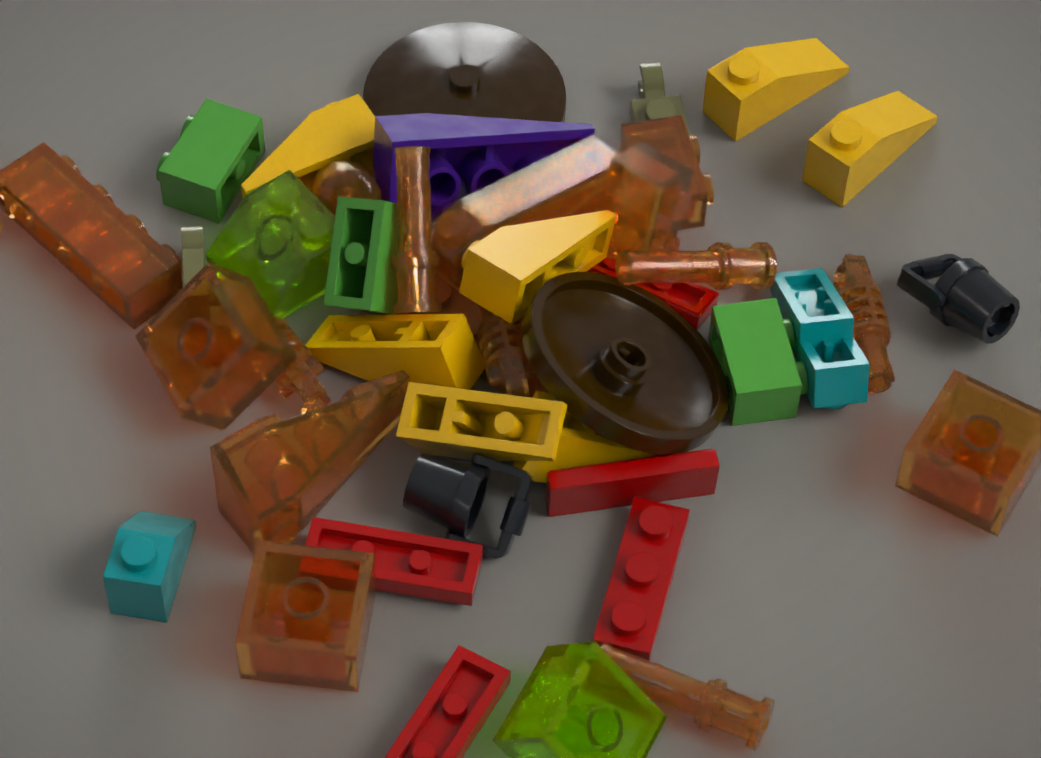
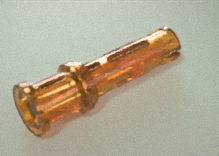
M430 147L395 148L399 239L398 252H395L394 258H391V267L397 270L398 303L393 305V314L441 313L442 306L441 303L436 302L435 268L440 266V257H437L436 251H432Z
M716 242L708 247L707 250H621L616 259L615 270L618 281L623 283V285L636 283L675 284L707 282L715 290H728L733 285H751L754 289L766 290L775 281L777 259L773 247L768 242H755L750 247H733L726 242Z
M603 643L600 647L591 671V677L596 680H603L648 700H653L693 716L694 723L701 730L708 732L710 729L715 728L743 739L746 742V747L754 751L758 749L763 740L775 704L773 699L766 696L759 701L728 688L727 681L720 678L716 680L710 679L708 683H705L661 664L612 647L609 643ZM631 671L644 677H647L649 679H652L654 681L670 686L673 688V690H670L668 688L662 687L660 685H657L655 683L632 675ZM688 694L698 697L700 700L690 698ZM726 709H727V710H730V711H732V712H735V713H737V714L743 715V716H745L747 719L742 718V717H739V716L734 715V714H732V713H729V712L726 711Z

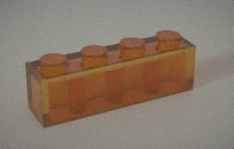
M43 142L0 170L1 209L133 330L184 295L181 278L182 262L174 249L167 244L160 245L148 234L138 217L131 213L126 215L120 210L104 187L100 184L93 186L81 175L77 165L67 155L59 156Z

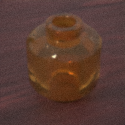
M346 159L332 161L320 168L312 179L309 191L314 211L322 224L332 231L334 229L338 196L382 200L381 188L370 171L360 163Z

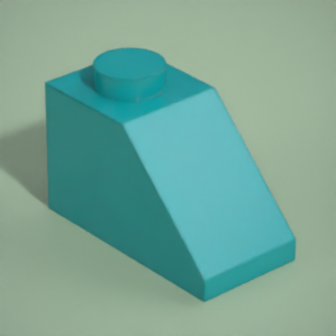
M139 511L118 527L103 574L111 614L168 623L196 529V520Z

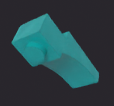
M815 268L771 273L770 292L773 298H777L782 318H789L792 322L795 337L793 351L796 362L802 361L805 366L808 380L806 395L813 408L834 410L844 408L848 404L867 402L870 364L853 338L854 317L824 269Z

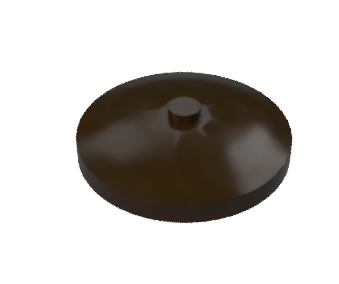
M444 23L429 26L404 36L388 47L377 58L367 75L363 90V100L374 116L431 113L565 122L566 89L562 75L550 56L528 38L506 28L485 23Z
M571 272L556 276L547 281L526 308L521 324V335L525 353L532 369L554 399L566 403L567 411L593 431L618 444L635 450L669 455L688 452L699 447L722 422L728 408L729 394L726 377L716 355L689 321L667 305L666 302L647 290L625 280L605 274Z

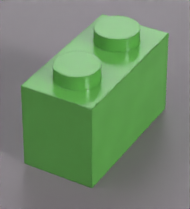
M206 98L195 116L190 115L185 120L180 138L171 152L166 151L159 160L156 179L160 181L163 205L219 224L240 192L241 184L251 175L265 152L262 117Z
M338 196L323 305L384 315L404 313L417 209L383 200Z
M777 298L712 306L708 340L726 377L729 394L727 410L731 425L737 426L796 418L800 395L807 394L808 391L807 373L802 361L795 362L792 352L795 346L793 325L789 318H782Z

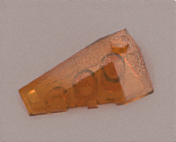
M591 135L441 208L414 231L412 253L459 291L464 271L461 267V261L465 251L474 241H481L500 227L570 216L628 167L627 161Z
M404 370L351 387L345 392L340 401L326 406L319 398L303 403L302 414L282 421L276 413L259 418L210 446L218 510L256 558L272 548L278 549L286 546L300 531L304 530L312 521V518L322 510L399 423L408 382H410V377Z

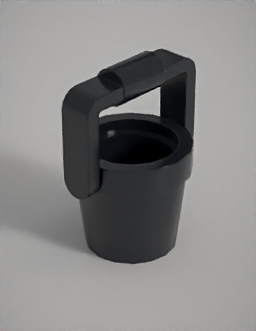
M944 254L913 261L902 266L897 281L898 287L927 306L930 314L946 326H954L986 344H992L1005 336L1014 325L1019 314V300L989 275V271L983 265L972 258L962 259L954 254ZM940 277L935 286L926 281Z
M422 453L416 460L409 476L403 497V507L448 528L449 532L446 533L445 539L483 545V554L492 558L506 556L511 549L515 535L521 536L532 503L527 502L533 483L530 473L476 453L473 454L471 460L473 463L471 464ZM490 468L520 478L514 497L510 496L499 528L502 532L496 548L466 538L473 529L482 508L489 485Z

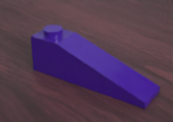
M431 113L375 116L373 169L378 199L417 209L414 237L439 235L455 229L453 223L481 213L483 217L499 212L500 205L526 195L535 198L590 177L595 128L592 124Z

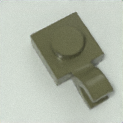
M660 62L640 64L639 69L642 80L638 81V90L641 99L630 101L629 112L638 151L646 152L689 147L690 130L681 94L665 96L664 77Z

